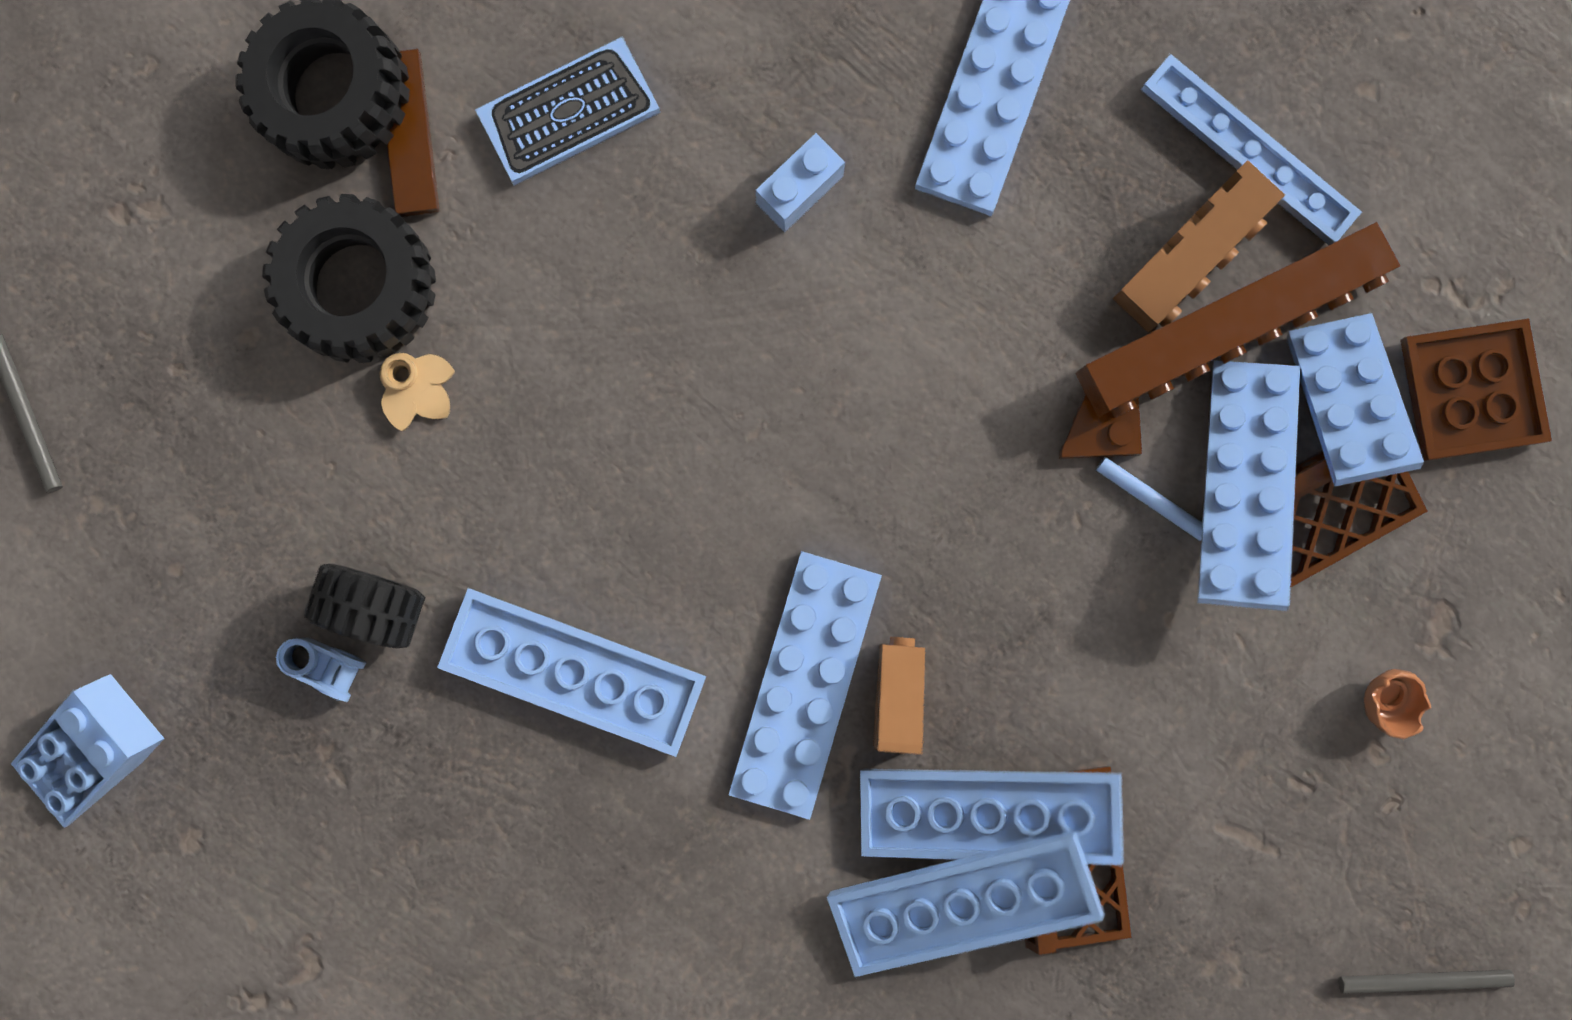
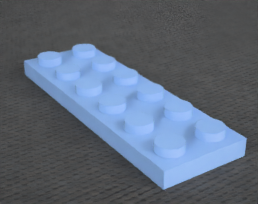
M1070 0L982 1L914 189L992 216Z
M1214 360L1212 367L1197 603L1287 611L1289 608L1300 366L1228 362L1223 364L1222 361Z
M801 551L729 796L810 820L882 575Z
M470 588L466 591L437 667L438 669L675 757L678 755L707 677Z
M911 769L860 770L862 857L958 860L1076 831L1087 864L1122 865L1124 862L1121 773Z
M1076 831L833 890L827 896L855 977L1102 921L1104 916Z

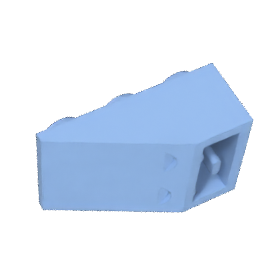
M110 674L72 691L12 761L11 765L45 804L48 811L65 828L137 768L164 740V737Z

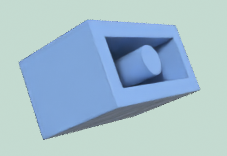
M815 133L756 189V204L786 232L843 177L845 162Z

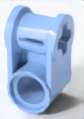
M311 638L289 639L282 643L276 655L277 665L284 674L312 686L327 696L348 702L351 696L348 691L358 669H364L366 661L353 654L327 646ZM299 645L306 648L309 652V662L303 669L297 667L292 659L293 651Z

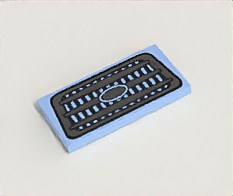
M623 37L475 109L514 185L660 113L659 106Z

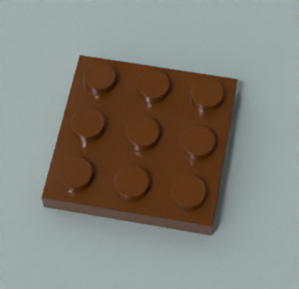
M1529 318L1407 336L1400 339L1423 461L1552 441Z

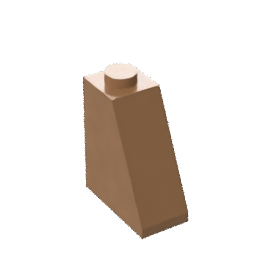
M890 637V645L880 644L873 746L877 751L922 754L925 648L915 647L914 638Z

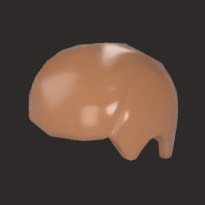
M1399 669L1387 670L1370 682L1364 694L1366 716L1386 735L1407 739L1419 734L1423 730L1421 718L1427 710L1431 709V704L1426 694L1424 682L1414 673Z

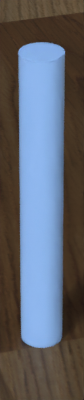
M1103 458L1096 468L1097 472L1201 541V521L1108 458Z

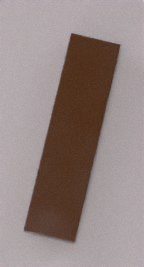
M418 49L400 51L402 54L401 61L407 66L409 79L407 82L402 83L410 90L409 102L407 104L401 103L400 109L405 113L401 125L394 123L390 129L394 137L388 143L395 212L401 217L437 213L440 212L421 53Z

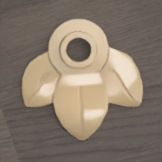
M396 353L389 356L380 368V379L386 388L381 406L389 422L397 429L405 431L416 413L429 419L447 418L450 412V400L442 384L447 382L455 373L453 367L442 357L433 354L424 355L416 359L406 353ZM400 368H407L409 371L408 378L403 382H398L396 380V372Z

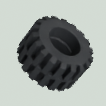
M324 564L319 567L303 616L312 624L360 641L399 649L410 646L426 597L415 588L377 575L337 564Z

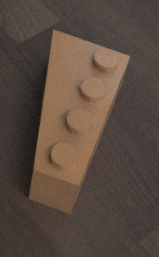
M1247 160L1118 292L1113 300L1148 333L1158 324L1162 327L1170 324L1182 312L1177 305L1187 295L1194 299L1211 282L1206 275L1215 266L1222 270L1239 253L1234 247L1244 237L1250 241L1267 224L1263 217L1285 194Z

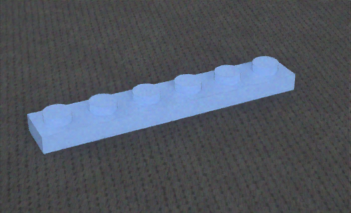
M1172 54L1167 57L1142 87L1141 90L1237 170L1249 160L1285 194L1278 204L1326 244L1331 245L1337 242L1362 213V211Z

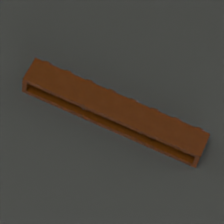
M1375 222L1086 364L1075 374L1097 417L1099 418L1111 412L1114 418H1117L1138 407L1134 401L1135 399L1148 393L1150 399L1153 400L1173 390L1174 387L1171 381L1181 376H1184L1187 382L1192 381L1211 371L1208 363L1221 358L1223 364H1226L1247 353L1244 345L1256 340L1259 346H1262L1283 335L1280 327L1292 322L1296 329L1318 318L1319 316L1315 310L1322 306L1328 305L1330 311L1354 300L1351 292L1363 287L1365 293L1379 288L1390 282L1386 274L1400 267V264L1380 226Z

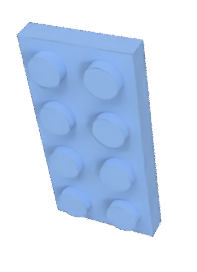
M1369 313L1290 330L1287 341L1295 366H1300L1301 385L1334 487L1421 469L1424 461L1373 314Z

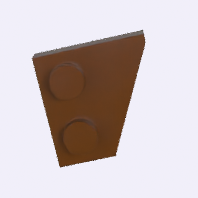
M1085 394L1081 406L1078 408L1072 421L1073 424L1065 443L1059 451V459L1141 455L1139 398L1134 400L1138 406L1137 408L1117 418H1114L1111 412L1098 418Z

